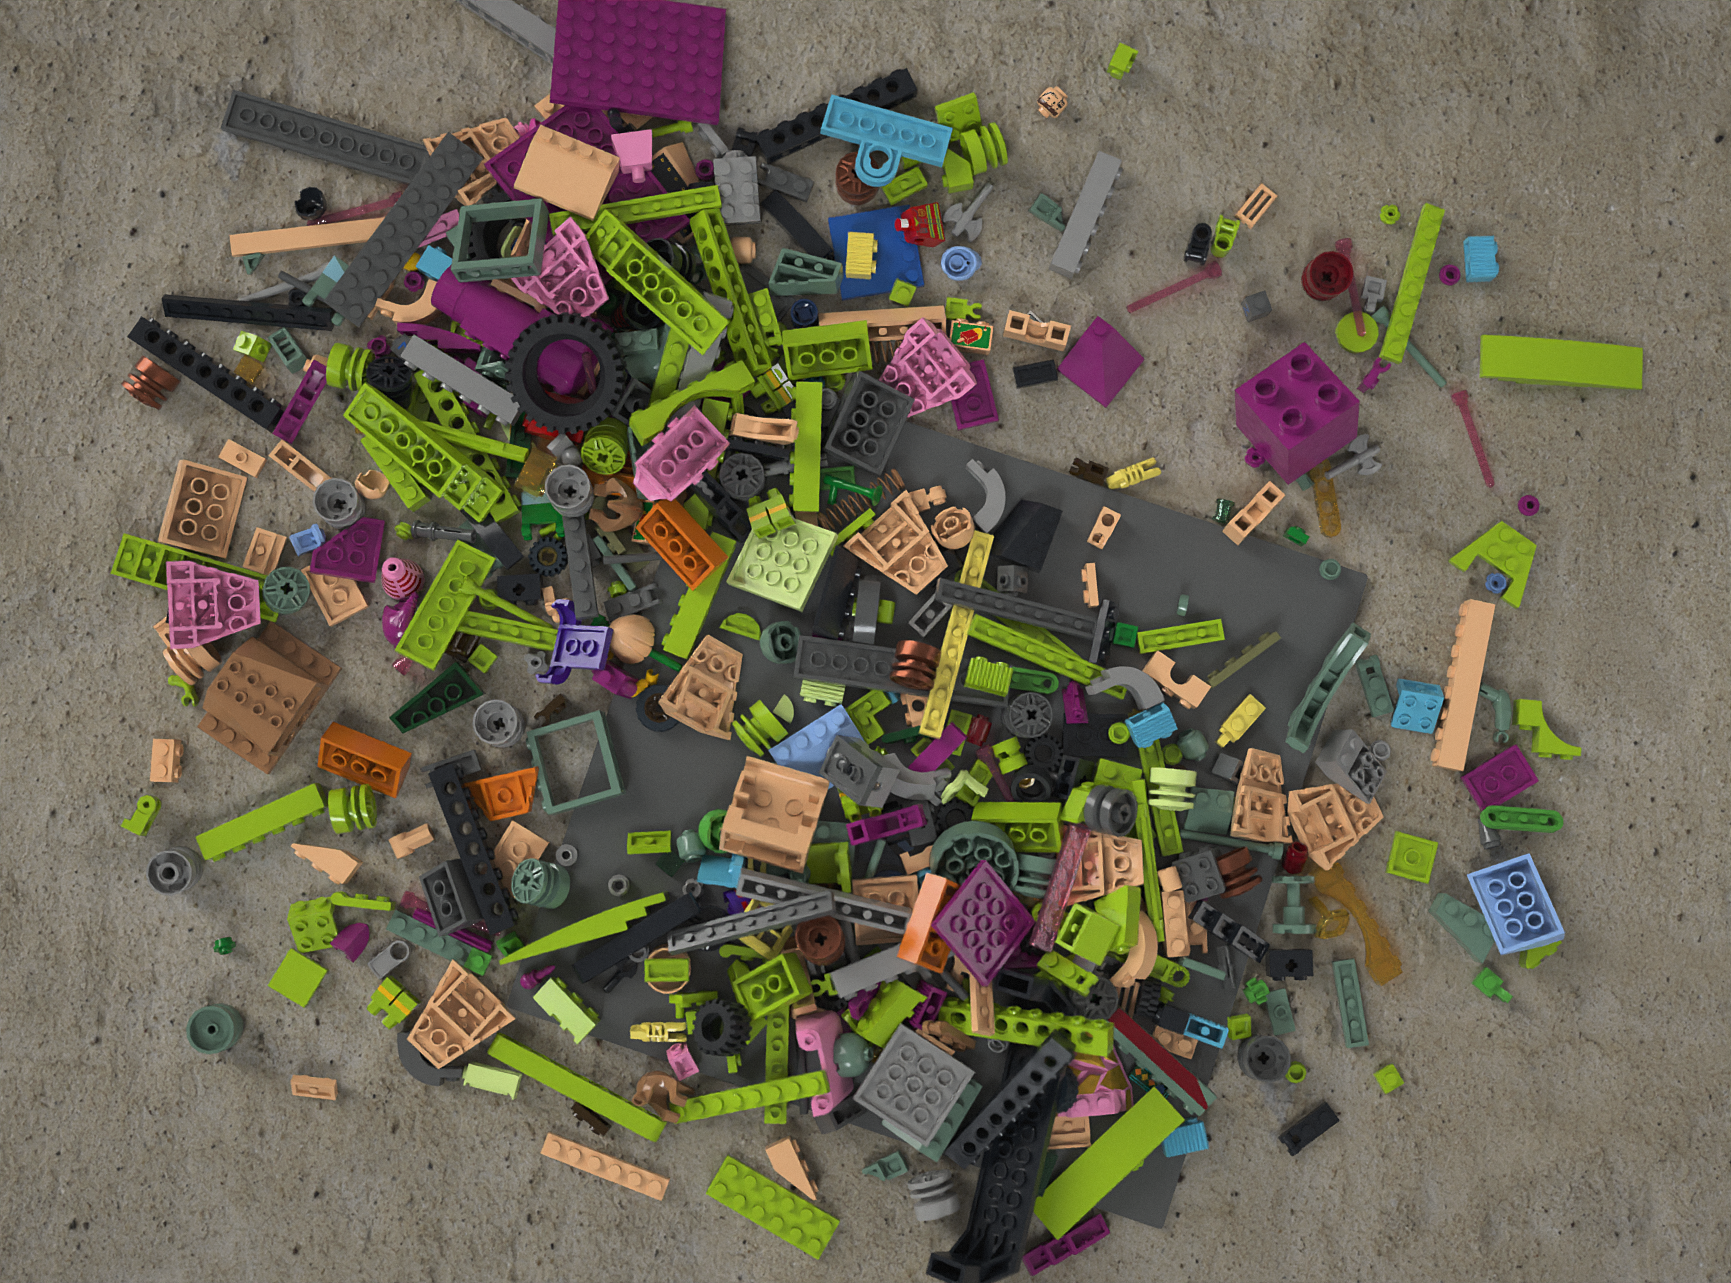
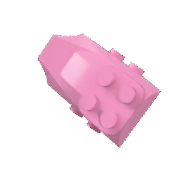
M695 405L680 420L676 417L667 425L669 430L665 434L661 431L652 440L655 444L635 462L636 475L633 484L649 501L657 499L672 501L691 483L696 485L704 477L701 473L706 469L710 471L719 462L717 458L730 444Z

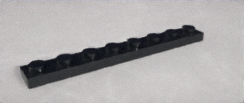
M164 294L161 298L165 317L332 331L334 328L332 309L167 294Z

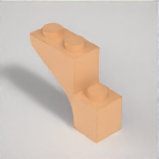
M736 413L732 415L728 436L741 437L749 441L761 440L786 445L793 443L797 439L799 427H796L797 421L760 418Z

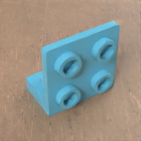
M1398 678L1396 688L1399 698L1391 720V727L1432 734L1444 700L1440 685Z
M733 853L732 858L704 855L698 872L697 882L736 888L740 870L745 868L746 857Z

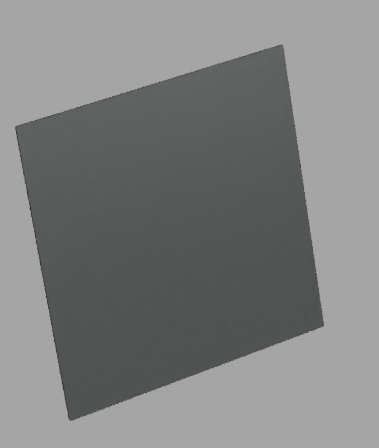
M759 376L753 377V379L755 380V383L758 382L757 378H758ZM750 393L743 399L744 406L755 410L760 418H785L783 411L780 413L776 411L769 415L765 414L761 404L769 400L766 394L755 399L753 394ZM837 399L833 408L822 409V414L828 427L840 403V399ZM906 421L880 476L854 466L855 482L857 485L870 488V482H873L878 487L877 478H881L886 483L885 473L893 479L891 473L893 468L896 469L905 484V488L899 491L886 475L893 495H891L885 485L879 480L886 500L881 496L879 504L873 506L872 500L868 498L871 510L876 514L875 518H873L874 521L891 507L890 503L905 490L909 493L925 488L926 495L930 493L929 489L932 487L942 486V489H945L947 496L945 503L934 506L933 502H929L930 510L919 513L941 554L947 551L948 548L941 546L932 534L931 525L934 526L936 522L935 517L945 509L956 507L957 509L965 508L973 518L985 505L986 494L983 486L965 469L966 464L971 459L975 462L980 461L986 467V473L994 468L1001 477L1005 488L1006 499L1003 513L996 526L988 534H994L1021 499L1043 503L1062 510L1063 513L1042 570L1039 574L1028 570L1027 593L1018 594L1017 598L1094 618L1099 616L1102 599L1110 600L1119 605V616L1116 619L1115 627L1117 622L1138 626L1137 633L1221 619L1225 640L1159 651L1176 662L1170 671V676L1177 684H1184L1191 675H1195L1206 682L1209 680L1207 675L1216 669L1219 671L1224 669L1226 661L1233 656L1237 659L1243 655L1241 650L1250 644L1255 646L1260 642L1258 638L1269 631L1271 634L1277 631L1281 639L1220 684L1209 689L1197 708L1187 709L1179 704L1180 700L1175 696L1169 697L1162 692L1165 699L1163 703L1169 707L1178 729L1173 731V734L1167 738H1159L1162 750L1168 744L1177 745L1178 736L1183 731L1190 728L1200 730L1209 744L1206 756L1199 761L1187 760L1183 756L1178 764L1185 766L1188 771L1197 772L1196 786L1194 787L1234 791V797L1236 796L1238 786L1212 773L1220 753L1239 759L1242 762H1245L1249 748L1280 755L1284 784L1281 785L1282 794L1286 795L1287 803L1284 804L1285 816H1287L1289 791L1302 789L1326 709L1305 753L1293 749L1285 742L1289 731V726L1287 725L1290 715L1303 700L1307 687L1322 669L1325 657L1350 625L1354 623L1368 579L1366 574L1341 566V573L1336 579L1326 580L1319 572L1320 564L1324 561L1322 559L1249 535L1237 545L1222 532L1225 527ZM826 431L821 432V442L824 438ZM791 443L792 451H795V443ZM731 451L730 456L736 454V452ZM826 453L827 458L821 459V461L827 460L828 466H822L820 469L854 465ZM756 457L762 466L763 463L781 461L768 457ZM745 472L742 475L738 474L739 481L743 478L747 479ZM791 472L785 475L782 473L765 477V488L759 496L762 502L769 500L767 495L769 490L777 488L789 504V494H793L792 485H790ZM689 486L686 488L687 496L684 503L695 494ZM838 489L837 505L843 510L841 506V499H843L850 506L848 495H851L857 501L855 492ZM830 490L820 491L819 512L823 513L829 520L826 508H829L836 515L833 505L827 503ZM857 493L864 512H866L869 506ZM852 498L850 500L857 517L853 515L843 502L850 521H847L836 507L843 525H840L830 511H828L835 530L832 529L827 521L826 523L832 532L839 534L863 514ZM732 500L749 520L747 513L749 502L740 503ZM1105 506L1121 514L1103 549H1100L1088 543L1087 540L1102 507ZM789 507L791 514L795 518V512H793V507ZM713 517L712 526L708 525V529H704L705 532L711 536L713 531L735 540L737 546L692 654L706 635L714 637L743 654L739 682L736 684L737 698L733 705V722L737 720L743 727L746 723L740 716L743 714L751 720L753 715L749 708L760 699L789 733L779 742L769 737L767 741L771 748H773L836 707L824 705L825 701L816 700V703L803 701L804 697L800 696L803 680L793 679L796 660L788 664L773 663L762 654L760 641L720 629L719 627L723 620L729 616L742 613L755 619L761 634L767 626L775 622L789 621L791 622L790 624L800 630L801 635L812 637L813 625L832 556L829 555L813 591L801 612L733 587L726 582L746 540L740 544ZM817 518L818 527L823 528L822 525H821V523L819 522V520H818V518ZM862 527L858 532L861 534L865 529ZM847 541L840 545V547L845 549L843 546L847 543ZM969 543L962 548L954 549L963 563L965 562ZM989 555L983 579L997 590L998 566L1014 564ZM859 558L858 566L862 567L860 574L882 576L879 600H888L896 603L893 624L876 622L874 646L896 649L899 641L909 640L931 645L941 651L952 608L924 639L907 626L908 622L935 594L937 585L931 588L928 584L915 595ZM660 560L653 583H657L659 588L651 591L654 600L662 599L663 604L643 611L641 616L648 618L654 627L655 636L653 637L655 640L654 645L651 647L682 664L684 667L687 660L665 652L662 641L666 633L670 634L673 627L670 626L671 619L674 613L678 615L680 606H678L682 594L686 595L689 587L686 586V583L665 560ZM1086 563H1095L1099 605L1094 608H1088V603H1084L1083 590H1086V583L1082 582L1081 569H1084ZM956 571L946 579L954 581V577L958 571ZM860 577L859 579H854L853 586H857L854 598L858 597ZM1182 594L1189 595L1185 616L1176 614L1179 598ZM849 598L848 605L851 606L849 617L844 618L842 625L846 626L842 639L845 642L853 641V638L847 639V637L851 636L850 629L854 632V628H852V624L854 625L855 617L852 616L854 598ZM974 610V614L1004 625L993 615ZM1046 629L1082 659L1089 662L1093 645L1092 640ZM968 635L962 658L971 659L979 656L987 658L988 662H1003L1012 665V667L1049 672L1057 677L1059 685L1055 692L1051 694H1038L1048 700L1053 711L1052 724L1043 734L1056 737L1061 742L1063 749V713H1065L1062 689H1067L1069 682L1074 680ZM1137 636L1134 648L1112 644V640L1110 658L1107 661L1106 667H1100L1108 669L1125 666L1142 671L1154 652L1140 654ZM650 656L644 657V660L639 663H625L623 667L624 670L640 680L645 679L648 669H652V675L659 674L656 685L670 686L679 674V672ZM1044 680L1043 685L1046 688H1049L1051 686V682L1049 680ZM1079 683L1080 689L1083 688L1087 713L1128 714L1129 719L1133 715L1148 710L1138 709L1135 699L1128 689L1124 699L1121 700L1102 691L1097 694L1088 695L1085 689L1088 685ZM846 686L842 706L844 709L872 690ZM1009 689V698L1013 695L1028 693V691ZM640 693L632 697V699L614 694L606 719L626 794L574 809L562 845L569 844L574 846L578 853L577 860L570 866H563L557 860L555 863L563 866L569 874L570 889L567 898L555 909L540 907L527 945L609 909L668 891L670 899L649 905L651 913L632 919L633 927L684 896L682 888L688 879L693 878L697 880L702 860L686 863L685 860L681 859L676 844L677 838L685 830L694 829L695 832L699 833L700 821L708 812L715 809H729L740 774L744 770L747 756L776 763L765 745L762 743L759 746L765 753L760 757L751 751L739 738L732 722L730 726V732H732L731 740L700 733L680 721L677 726H674L669 731H652L643 726L637 717L636 701L639 699ZM784 694L790 699L794 708V717L791 724L773 713V710ZM1251 694L1266 709L1234 743L1229 741L1221 748L1215 743L1222 734L1219 731L1221 725L1247 695ZM901 698L875 715L886 731V734L911 728V725L907 726L905 713H908L907 706L902 705ZM921 701L912 703L915 711H922L924 709ZM950 701L943 730L947 726L951 709L970 714L973 717H977V714L989 717V722L992 723L986 743L983 742L982 747L966 742L965 739L961 756L951 754L947 758L955 767L950 771L952 774L949 784L955 780L961 769L969 771L974 761L979 759L995 770L986 786L989 790L985 798L980 796L977 802H1017L1011 794L1012 777L1017 769L1002 774L998 765L1000 759L995 758L991 746L1015 737L1008 733L1002 724V708ZM656 705L657 712H662L661 705ZM1026 711V713L1028 714L1026 718L1032 719V711ZM1131 735L1128 739V757L1073 756L1095 763L1090 782H1092L1097 759L1100 758L1142 769L1138 747L1133 742ZM881 736L871 743L869 748L875 750L877 746L885 748L888 754L895 753L899 761L908 768L917 758L910 749L923 739L924 736L916 737V742L905 744L904 741L893 744L884 743ZM932 737L929 739L933 742L936 738ZM1017 737L1021 746L1019 752L1024 753L1025 746L1031 738ZM599 740L578 799L611 789ZM1040 745L1036 749L1035 754L1039 761L1046 762L1050 760L1052 751L1048 746ZM1164 762L1165 768L1169 769L1172 766ZM1059 765V767H1057L1055 770L1050 771V772H1054V773H1057V774H1058V773H1059V769H1060V765ZM1143 770L1140 779H1144ZM1037 779L1034 780L1033 786L1024 789L1020 787L1021 790L1028 794H1039L1043 791L1041 782ZM1052 779V787H1054L1056 782ZM833 786L827 791L819 821L851 823L845 817L837 787ZM890 792L884 804L897 800L901 810L900 805L918 800L906 799ZM1051 794L1047 802L1061 803L1063 811L1067 800L1053 797V794ZM955 796L952 800H960V799ZM932 803L935 813L931 815L933 823L937 822L936 816L938 810L943 805L942 803L938 806ZM1148 805L1151 827L1156 833L1151 807ZM953 810L947 815V823L950 827L965 822L964 814L959 810ZM1185 810L1175 811L1178 829L1183 830ZM869 813L861 815L862 819L871 818ZM1231 816V820H1230V824H1229V827H1228L1227 834H1217V833L1199 832V833H1205V834H1210V835H1216V836H1222V837H1227V838L1239 839V840H1244V841L1256 842V841H1252V840H1247V839H1242V838L1230 836L1232 816ZM671 830V852L627 853L628 833ZM1157 837L1153 839V845L1156 847L1154 852L1157 871L1172 867V862L1178 859V854L1181 853L1161 856ZM1181 838L1183 852L1191 850L1192 854L1199 852L1198 848L1209 844L1211 848L1219 846L1221 855L1238 849ZM935 841L914 846V849L908 852L909 856L922 852L927 846L934 845ZM1256 842L1267 845L1269 844L1268 842ZM897 843L889 846L899 859V854L907 852L898 847ZM860 844L855 845L852 879L864 878L870 863L858 861ZM706 847L705 855L732 858V853L730 852L716 853ZM1249 850L1253 860L1245 866L1246 868L1257 867L1258 871L1251 875V877L1261 875L1263 881L1254 886L1250 891L1239 896L1221 899L1220 895L1217 894L1208 897L1206 903L1256 934L1272 884V876L1275 874L1279 860L1272 859L1267 853ZM565 851L563 853V858L569 859L570 853L568 851ZM1016 852L1039 857L1038 852ZM746 857V863H745V868H744V869H748V858H747V857ZM753 859L754 871L760 872L761 861ZM902 861L901 866L878 863L875 872L877 874L884 870H895L903 875H907ZM1019 870V875H1023L1022 870ZM918 871L911 873L909 875H917ZM615 875H624L630 882L629 891L623 896H615L608 889L609 880ZM1049 875L1048 880L1057 883V875ZM1017 880L1016 885H1021L1022 881ZM621 881L616 882V888L622 889L623 883ZM702 883L704 892L701 897L696 898L700 907L709 904L717 905L728 913L726 908H728L729 902L724 903L722 893L736 888ZM1047 885L1046 890L1056 892V887ZM1144 885L1136 886L1140 887L1141 897L1146 904ZM1159 885L1160 891H1163L1162 885ZM1012 890V893L1029 914L1032 913L1033 907L1040 902L1047 903L1048 900L1056 898V893L1055 897L1042 899L1024 896ZM1085 901L1077 903L1088 907ZM1045 908L1039 909V916L1045 915L1047 918ZM686 922L671 931L685 928ZM783 927L774 930L781 934ZM1032 927L1028 931L1027 936L1032 941H1039L1043 938L1044 934L1041 929ZM625 931L522 959L507 1001L509 1008L560 1025L553 1016L551 1017L533 999L534 995L553 976L556 979L560 977L567 983L568 986L566 988L571 993L576 992L584 1000L582 1003L587 1008L592 1007L599 1014L598 1018L601 1021L588 1035L669 1062L666 1051L672 1045L682 1042H644L642 1039H631V1026L641 1025L642 1022H685L686 1028L684 1031H670V1033H683L686 1035V1043L699 1068V1073L740 1087L765 1082L767 1024L745 1049H741L742 1066H738V1072L729 1073L726 1056H712L703 1053V1050H699L698 1043L694 1042L695 1034L688 1035L685 1012L687 1010L700 1009V1006H697L696 1003H691L692 1007L684 1008V1018H676L675 1004L669 1003V994L703 990L717 991L718 999L737 1002L727 975V969L737 959L739 962L745 963L751 972L765 964L762 962V958L754 957L753 961L740 959L741 955L734 954L724 958L720 955L719 949L711 952H703L697 949L688 951L687 954L691 961L689 981L682 989L667 994L655 991L648 982H645L644 961L635 962L631 959L624 964L623 972L631 970L634 964L637 963L636 974L632 979L624 977L609 994L604 992L603 987L617 973L616 965L590 981L581 984L571 965ZM765 931L760 939L770 947H773L778 937L770 931ZM1207 931L1208 952L1202 953V945H1190V954L1184 957L1217 968L1219 961L1215 946L1227 943ZM1055 932L1051 949L1063 957L1072 954L1073 952L1055 943L1059 933ZM668 933L648 944L649 954L655 947L668 943ZM734 939L726 942L729 944L748 946L739 939ZM1158 942L1157 954L1175 962L1177 957L1164 956L1163 944ZM859 945L860 950L858 952L860 958L865 957L877 945ZM1232 946L1229 947L1231 961L1235 966L1233 972L1237 988L1223 990L1221 979L1187 967L1185 968L1190 973V980L1186 986L1177 988L1161 981L1162 986L1175 993L1172 998L1174 1001H1168L1167 1004L1227 1027V1017H1230L1248 956ZM953 956L948 957L945 964V969L949 973L953 966ZM831 964L826 965V971L833 970ZM555 965V969L549 975L542 978V982L533 989L527 990L521 986L520 979L524 973L531 972L534 969L538 971L545 966ZM816 965L817 975L812 976L809 970L811 981L821 975L822 971L819 965ZM1019 969L1018 971L1033 975L1040 971V969ZM929 970L932 974V979L942 990L947 992L946 998L957 997L959 1000H962L955 991L953 992L945 988L946 981L937 972ZM1180 970L1173 974L1174 981H1180L1184 977L1183 971ZM961 971L960 975L964 976L963 978L969 977L968 973ZM900 973L897 974V980L911 987ZM996 975L992 979V987H994ZM1135 979V982L1140 983L1141 979ZM1064 984L1060 987L1068 995L1070 988ZM1132 985L1130 986L1127 1004L1125 1008V1011L1127 1013L1133 990ZM1121 987L1120 996L1118 1000V1005L1120 1007L1125 987ZM993 989V1003L1000 1004L1003 1007L1014 1006L1011 994ZM825 990V994H826L828 997H830V998H836V997H838V994H835V995H831V996H830L828 990ZM815 1000L816 1006L825 1009L823 1006H820L818 1004L817 1000ZM848 1004L846 1006L844 1005L842 1009L846 1011L848 1009ZM1133 1012L1132 1018L1152 1035L1156 1025L1152 1022V1019L1135 1015ZM791 1017L789 1019L788 1077L797 1075L794 1027L796 1026V1020ZM905 1020L902 1021L903 1025L911 1030L914 1029V1026ZM967 1035L976 1041L975 1049H965V1052L954 1050L955 1052L952 1057L974 1070L975 1073L972 1077L981 1082L983 1087L953 1137L1000 1088L1010 1042L1007 1049L996 1053L988 1047L987 1038ZM1114 1039L1115 1050L1126 1075H1128L1136 1065L1134 1062L1135 1057L1130 1052L1126 1055L1118 1048L1119 1042ZM1198 1040L1192 1059L1171 1053L1208 1087L1220 1048ZM876 1044L871 1047L873 1049V1059L863 1074L852 1077L853 1090L848 1096L856 1093L882 1053V1047ZM805 1050L806 1073L822 1070L818 1050ZM1128 1078L1132 1086L1133 1103L1135 1105L1147 1092ZM1170 1095L1166 1100L1184 1119L1197 1117L1198 1119V1115L1195 1112L1191 1115L1182 1106L1184 1102L1179 1097L1175 1100ZM808 1097V1110L812 1111V1097ZM799 1099L787 1101V1103L799 1106ZM867 1108V1113L849 1123L907 1143L881 1124L883 1118ZM1119 1111L1116 1114L1089 1116L1091 1145L1127 1111ZM1160 1144L1144 1159L1142 1167L1129 1173L1094 1207L1158 1229L1163 1228L1186 1154L1166 1157L1163 1153L1162 1144ZM1089 1147L1047 1150L1039 1188L1045 1190ZM984 1150L980 1153L979 1160L973 1166L981 1168Z

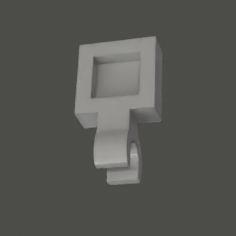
M1371 276L1364 278L1360 297L1366 299L1363 308L1364 313L1371 316L1375 311L1376 301L1382 302L1387 280Z

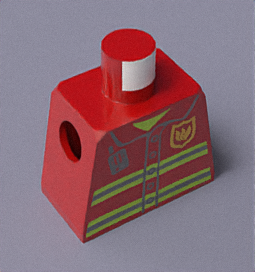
M938 202L911 207L901 214V218L895 220L896 231H904L907 243L934 248L945 241Z

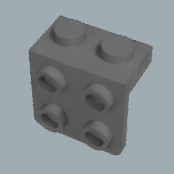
M1209 844L1198 848L1199 852L1192 854L1191 850L1178 854L1179 858L1172 862V865L1177 868L1183 886L1181 890L1184 892L1186 902L1214 896L1226 890L1215 859L1221 855L1219 846L1211 848Z

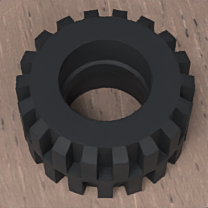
M713 999L706 1001V1004H702L699 1007L700 1011H697L695 1014L696 1019L692 1023L694 1025L692 1034H695L694 1042L698 1043L699 1050H703V1053L707 1055L731 1057L739 1054L741 1048L745 1049L747 1046L746 1041H749L751 1037L749 1032L752 1031V1026H750L751 1017L747 1016L749 1013L747 1009H743L744 1006L741 1003L730 1000ZM722 1021H723V1023H724V1029H723V1033H722V1035H721V1033H720V1026H721V1023H722Z

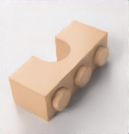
M1009 310L1003 336L1064 351L1071 325L1055 321L1041 323L1030 319V315Z
M1269 481L1251 502L1227 524L1222 532L1235 544L1239 545L1281 502L1285 494Z
M1159 651L1154 652L1142 671L1149 675L1157 685L1162 687L1161 691L1169 697L1175 696L1178 698L1180 705L1187 709L1197 708L1211 686L1195 675L1189 676L1184 684L1175 683L1171 679L1170 671L1176 662Z
M1180 889L1165 893L1160 891L1165 939L1162 942L1163 955L1166 957L1189 956L1184 892Z

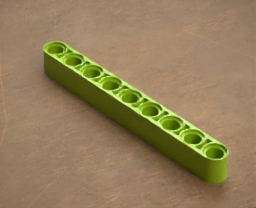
M497 1032L487 1051L492 1057L650 1141L657 1142L667 1124V1121H662L660 1116L641 1106L634 1105L632 1101L503 1033Z

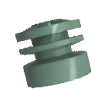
M280 567L273 570L266 577L262 589L263 600L266 606L273 612L281 615H291L298 612L306 604L310 594V584L300 570L292 567ZM289 585V589L293 590V592L290 591L288 595H285L284 591L280 590V588Z
M1016 853L1019 870L1023 871V875H1018V880L1022 882L1021 885H1015L1013 890L1029 897L1042 899L1055 897L1056 892L1046 890L1047 885L1057 887V883L1048 880V876L1059 875L1061 861Z
M534 858L525 859L514 871L511 884L512 893L516 900L523 904L555 909L567 898L570 889L569 874L563 866Z

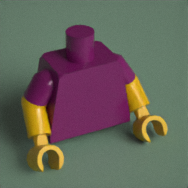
M610 649L605 670H591L592 674H594L592 680L612 693L628 699L637 696L644 689L648 688V685H656L659 674L652 675L653 670L648 669L645 679H638L608 660L614 656Z

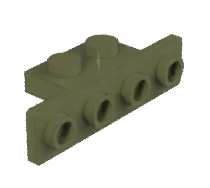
M598 496L594 499L590 509L603 510L608 517L617 519L615 511L609 509L608 502L604 497ZM598 524L594 527L601 537H607L609 540L607 546L614 555L616 553L619 555L644 553L638 543L632 542V535L627 528L604 532ZM650 561L626 563V565L635 574L650 564Z

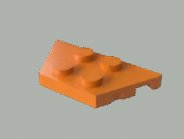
M535 766L466 782L464 785L469 787L475 798L473 801L478 807L482 808L484 815L489 821L521 815L532 811L539 767Z

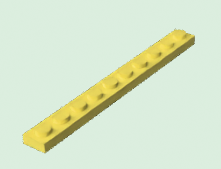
M974 531L959 583L978 588L981 587L994 539L993 535ZM955 605L952 606L941 647L942 654L939 667L935 670L936 679H933L935 682L934 688L929 692L919 734L937 739L941 738L974 610Z

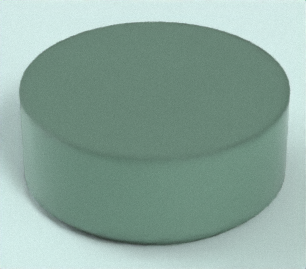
M1180 595L1177 615L1185 616L1189 595Z

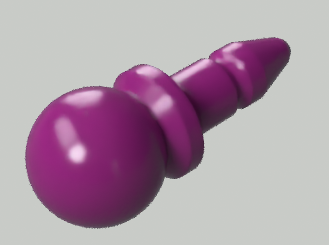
M555 965L545 966L538 971L534 969L531 972L524 973L520 979L521 986L527 990L533 989L542 982V978L549 975L555 969Z

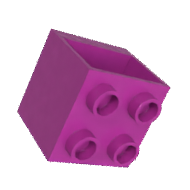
M1303 342L1235 389L1236 426L1288 485L1357 438L1360 401L1306 342Z

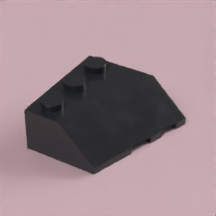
M1021 499L994 532L989 555L1017 566L1027 567L1028 570L1039 574L1063 511L1043 503Z

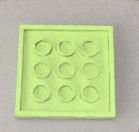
M795 519L796 524L780 531L776 528L777 532L760 539L751 530L726 582L733 587L802 612L838 535L835 532Z

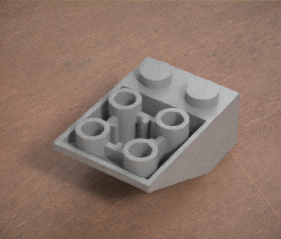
M1353 729L1333 730L1315 762L1328 778L1367 804L1371 803L1387 772Z

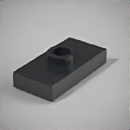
M1054 359L1012 368L1016 389L1058 381Z

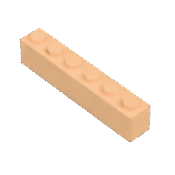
M944 306L818 313L819 326L867 320L869 341L902 340L907 330L922 317L929 320L936 329H941L946 334Z

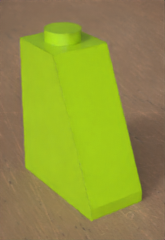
M1126 885L1093 902L1098 914L1121 926L1109 951L1125 954L1130 951L1131 947L1138 944L1140 887Z

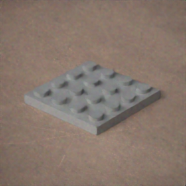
M900 1023L854 1094L853 1099L927 1147L975 1071Z

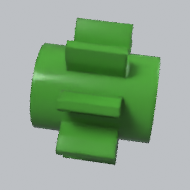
M1252 978L1245 982L1247 987L1243 989V992L1250 1003L1256 1002L1257 1005H1260L1268 1000L1266 995L1270 994V991L1262 979L1257 981L1256 978Z

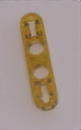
M1328 459L1320 463L1325 466L1321 469L1322 476L1331 469ZM1314 467L1309 471L1311 480L1315 483L1312 485L1320 531L1324 537L1332 538L1341 531L1333 478L1329 480L1326 477L1316 479V476L1320 475V470ZM1321 481L1326 482L1329 486L1328 491L1325 493L1318 489V483ZM1323 502H1329L1332 505L1330 513H1325L1322 510ZM1334 515V518L1330 519L1331 526H1335L1336 529L1333 530L1331 533L1330 530H1326V527L1329 525V520H1324L1323 517H1330Z

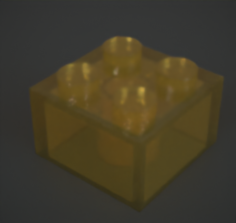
M533 447L513 489L535 500L538 496L542 497L545 493L547 476L553 469L558 467L555 464L557 459Z

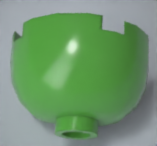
M715 809L708 812L701 819L698 828L699 838L703 845L711 851L722 854L726 853V851L719 849L721 828L728 811L724 809Z

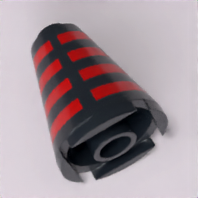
M630 291L626 293L610 315L612 325L622 330H647L656 326L660 321V318Z

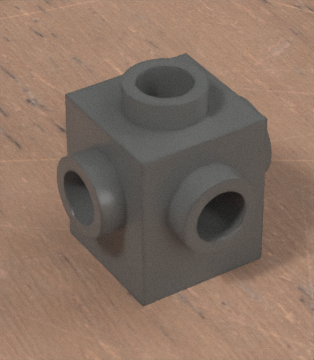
M1016 565L998 566L997 592L1013 597H1018V594L1027 593L1028 568Z

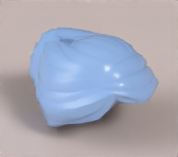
M954 246L942 254L940 264L948 278L955 281H963L973 276L975 271L981 267L982 260L973 249L965 246Z

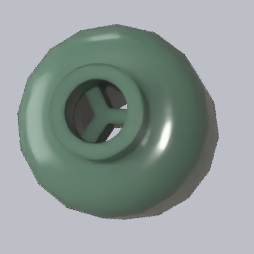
M1190 728L1178 736L1177 745L1185 759L1199 761L1206 756L1209 744L1200 730Z
M694 829L685 830L677 838L676 844L681 859L685 860L686 863L702 860V856L706 854V846L701 842L699 833L695 832Z

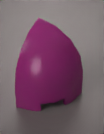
M364 923L351 924L340 931L330 944L334 949L343 951L346 955L345 958L354 963L367 946L369 928Z

